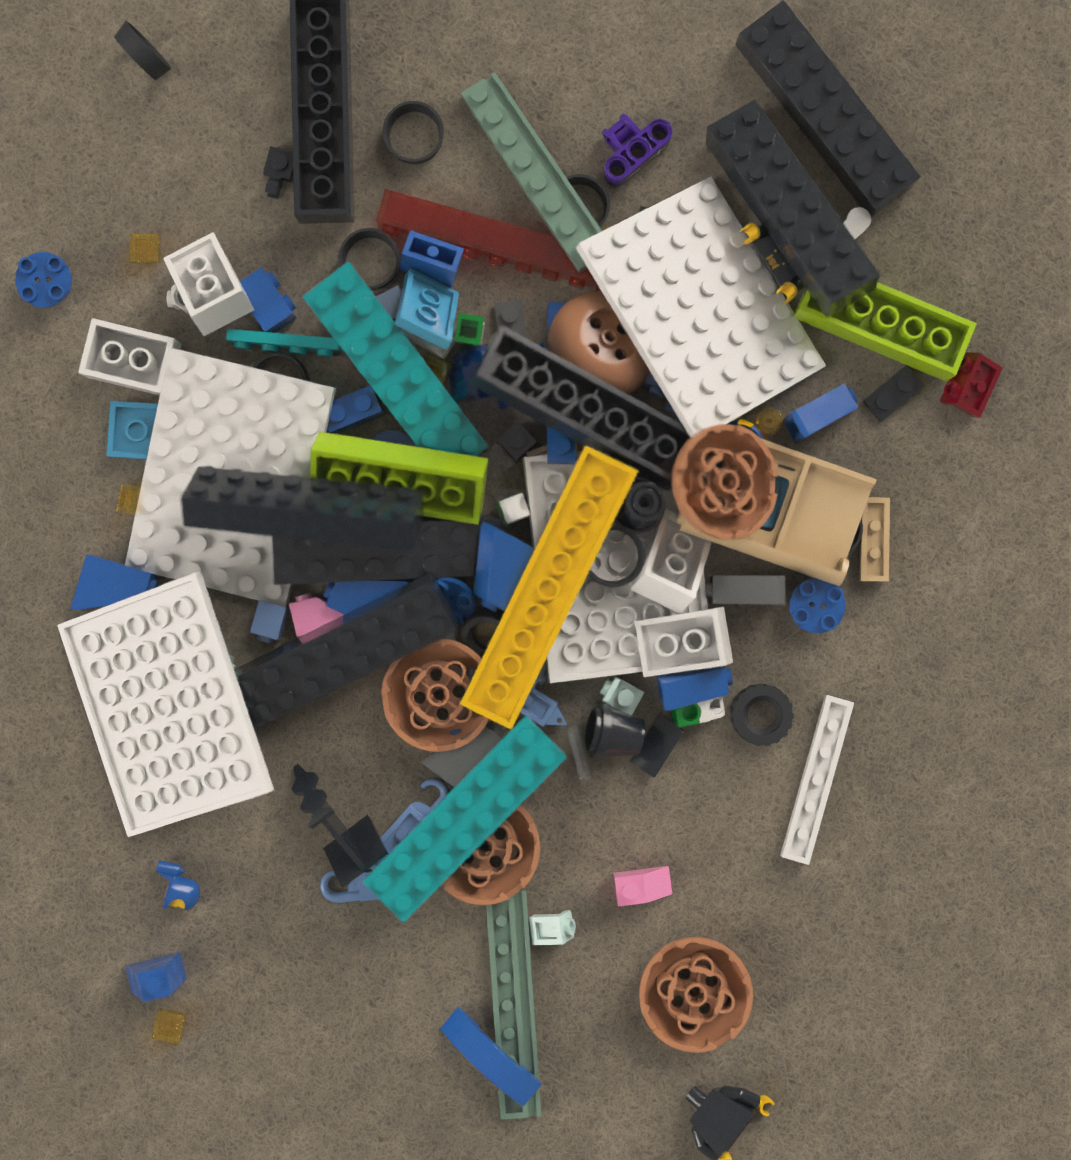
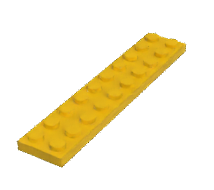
M585 446L460 705L512 729L638 472L637 470Z

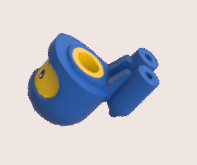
M159 860L156 872H159L160 876L169 880L162 908L167 909L169 905L184 910L192 909L200 897L198 883L190 878L179 876L185 872L179 864Z

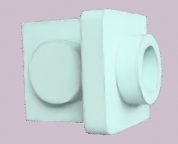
M614 676L613 680L607 679L600 691L604 695L601 699L604 703H608L612 707L630 715L633 714L644 694L643 691Z
M565 910L560 914H539L529 917L533 945H563L574 938L576 926L570 910Z

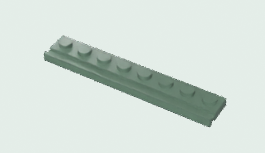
M494 72L488 79H482L461 92L462 99L578 273H581L587 269V266L578 253L576 246L580 242L602 232V230Z
M522 889L506 901L486 905L495 1042L519 1066L522 1064L539 1080L526 889ZM540 1088L524 1106L499 1089L501 1119L529 1118V1116L541 1117Z

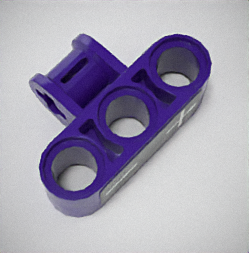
M623 113L619 116L620 120L612 127L601 131L603 138L615 152L606 161L604 169V179L610 186L618 187L625 184L668 147L672 136V126L668 121L656 119L643 130H640ZM662 131L666 138L656 140L652 133ZM637 148L644 151L645 156L635 158L632 156L631 151ZM614 166H618L623 169L624 173L621 176H613L609 170Z

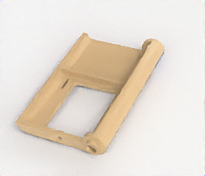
M761 439L774 459L778 476L787 479L789 482L773 530L767 532L758 529L754 533L739 539H716L696 530L688 523L679 510L676 523L680 525L679 531L840 586L845 579L849 566L848 553L868 497L877 479ZM704 477L701 478L703 486L705 485Z

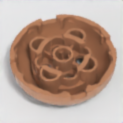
M590 291L572 298L555 315L548 333L549 352L627 395H630L646 382L651 371L602 291ZM590 323L593 324L595 327L600 326V328L594 329L593 327H591ZM617 327L624 330L625 334H620L617 331ZM615 351L623 352L621 360L615 357Z
M717 424L694 434L680 450L673 468V494L681 514L696 530L716 539H739L757 531L771 515L777 499V494H775V477H778L769 449L755 433L739 425ZM720 460L723 461V466L721 469L717 468L715 465ZM702 477H704V479H705V485H704V486L702 485V482H701V478H702Z
M439 639L392 662L383 680L382 701L386 719L395 733L410 745L431 752L457 749L476 738L485 728L489 718L460 705L464 696L456 697L453 694V689L455 686L461 685L466 693L471 683L467 676L468 670L473 668L475 674L482 658L471 648L460 642ZM433 669L441 670L442 678L439 681L432 680L430 673ZM441 689L444 691V698L442 700L435 698L436 690ZM421 691L425 694L426 700L424 703L418 704L415 702L414 695L416 692ZM445 708L449 714L446 720L438 719L436 715L438 709ZM457 729H461L462 731L458 734H450V731H454ZM472 732L470 735H468V736L465 737L464 739H462V740L460 739V738L463 737L464 735H466V734Z
M521 804L498 827L506 831L505 838L497 839L493 832L486 839L489 848L483 850L478 847L473 852L474 860L470 863L463 862L441 884L444 890L466 903L491 905L510 899V897L518 893L529 883L538 865L540 839L532 817ZM497 855L501 858L502 863L498 867H493L490 864V858Z
M685 937L666 944L649 960L640 980L639 1001L643 1017L652 1032L661 1041L681 1051L699 1053L715 1050L718 1046L726 1043L731 1038L733 1040L745 1026L752 1009L753 988L745 965L730 948L709 938ZM687 968L690 971L689 977L681 979L678 976V972L681 969ZM716 976V984L713 986L707 985L705 983L706 977ZM693 987L699 988L696 994L689 993V990H693ZM676 995L683 998V1003L680 1006H674L671 1003ZM705 1002L709 1003V1011L701 1013L698 1010L699 1006H702Z

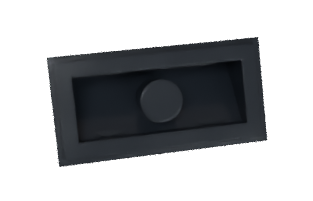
M659 714L644 738L639 755L632 756L630 762L655 778L684 733V730Z

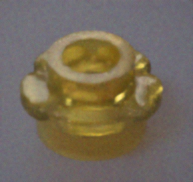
M765 407L762 409V412L756 415L755 422L758 424L760 432L774 434L781 429L783 416L779 411H775L773 407ZM768 418L772 419L771 423L767 422Z

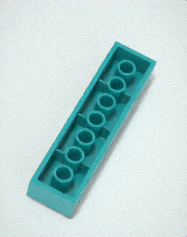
M349 261L303 296L310 308L417 447L476 456L488 447L487 443L400 328L395 325L394 320Z
M525 715L362 882L404 923L567 758L566 754Z

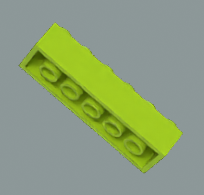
M879 282L874 291L829 317L825 316L805 287L793 316L804 323L946 382L957 374L977 323Z
M319 432L311 448L310 478H325L341 482L354 481L360 484H382L388 487H410L423 490L424 516L479 524L484 506L488 458Z

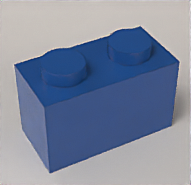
M410 230L401 255L399 270L407 272L409 268H412L452 288L464 248Z
M260 267L240 281L254 308L252 314L265 332L275 333L297 318L293 313L296 306L287 294L282 297L277 289L281 284L272 271L267 274Z
M371 385L333 401L328 422V430L331 434H340L385 415L378 395Z

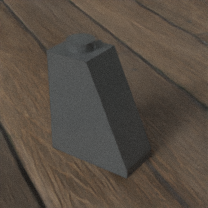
M713 575L710 576V581L705 582L706 598H710V604L785 605V576Z
M491 723L490 726L486 724L480 734L468 744L449 751L433 752L426 756L421 764L455 787L503 738L505 731L494 723ZM470 732V733L464 735V736L461 737L460 739H461V740L464 739L465 737H467L468 735H470L472 732Z

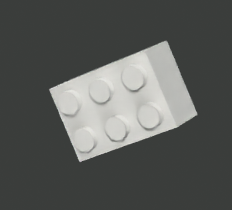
M92 318L78 373L90 379L160 395L169 349L176 348L181 350L182 344L175 338Z

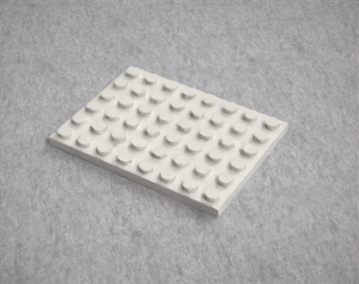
M712 177L580 242L576 246L578 253L690 437L707 427L730 423L826 366L799 320L793 317L795 313L789 304L784 303L786 299L782 292L778 295L776 294L778 285L756 249L753 250L751 248L752 243L744 244L748 236L745 232H739L742 226Z
M170 348L125 565L176 580L201 572L207 588L255 600H263L284 607L288 606L292 584L274 585L272 536L184 527L181 496L198 466H212L228 470L240 469L257 473L269 472L275 475H297L310 478L311 448L318 433H326L336 388Z
M576 452V464L582 452ZM547 455L522 458L528 510L531 515L529 520L532 546L535 549L576 464H547ZM659 487L665 497V509L678 515L679 508L674 498L673 489L666 491ZM640 498L639 505L642 508H646L648 502L645 498ZM654 529L642 534H636L644 546V551ZM609 530L591 566V570L598 577L607 581H618L626 578L635 569L638 561V551L634 541L621 531ZM704 570L695 599L682 613L708 609ZM587 574L546 658L548 683L643 672L635 621L680 613L630 590L632 582L621 587H606L595 582Z
M201 572L193 573L57 625L128 837L274 790Z

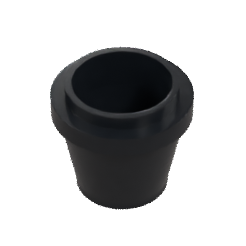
M635 477L613 522L615 525L631 529L636 534H642L654 529L662 520L665 512L663 492L655 483L643 477ZM640 498L647 500L648 505L646 508L640 507Z
M600 702L597 707L592 708L588 717L585 732L586 751L594 759H602L605 756H638L645 736L644 719L614 709L608 703Z

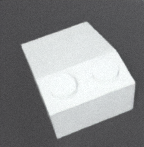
M214 232L163 258L191 318L203 336L254 310Z
M665 509L663 518L655 527L645 549L643 568L640 574L633 580L630 590L681 614L696 597L711 541L679 531L680 525L676 523L678 515Z
M724 607L635 621L644 677L725 666L733 663Z

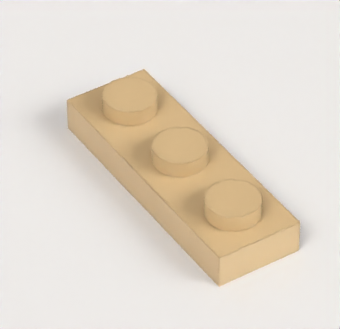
M868 497L861 517L863 533L859 542V581L889 582L890 498Z

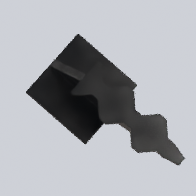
M299 764L294 766L296 780L292 791L295 795L304 796L300 805L301 810L304 813L313 814L308 826L313 830L322 823L335 838L323 849L339 884L344 888L389 853L368 814L347 830L326 801V792L316 788L319 779L315 772H306Z

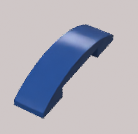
M458 1007L440 1029L452 1044L485 1077L516 1102L524 1106L540 1088L542 1083L522 1064L519 1066L478 1028L480 1025Z

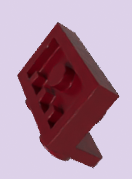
M965 352L957 374L945 385L940 402L945 405H954L971 417L980 418L1003 367L981 353Z

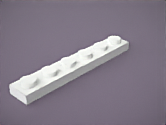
M829 695L824 697L780 856L808 865L810 863L854 702Z

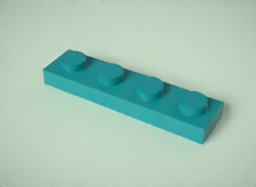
M227 329L226 340L230 344H234V349L251 350V346L262 347L264 352L278 353L279 348L290 349L289 353L294 355H306V351H316L317 356L333 358L334 353L341 354L342 350L334 338Z

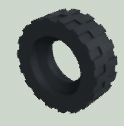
M752 684L742 689L733 699L734 702L730 708L732 727L748 743L756 746L776 744L780 742V739L785 738L788 735V730L792 728V719H794L792 703L789 702L786 694L774 686ZM757 701H766L775 710V719L767 728H756L748 719V710Z

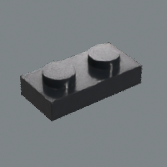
M905 365L862 402L876 419L882 422L923 388L924 385L911 369Z

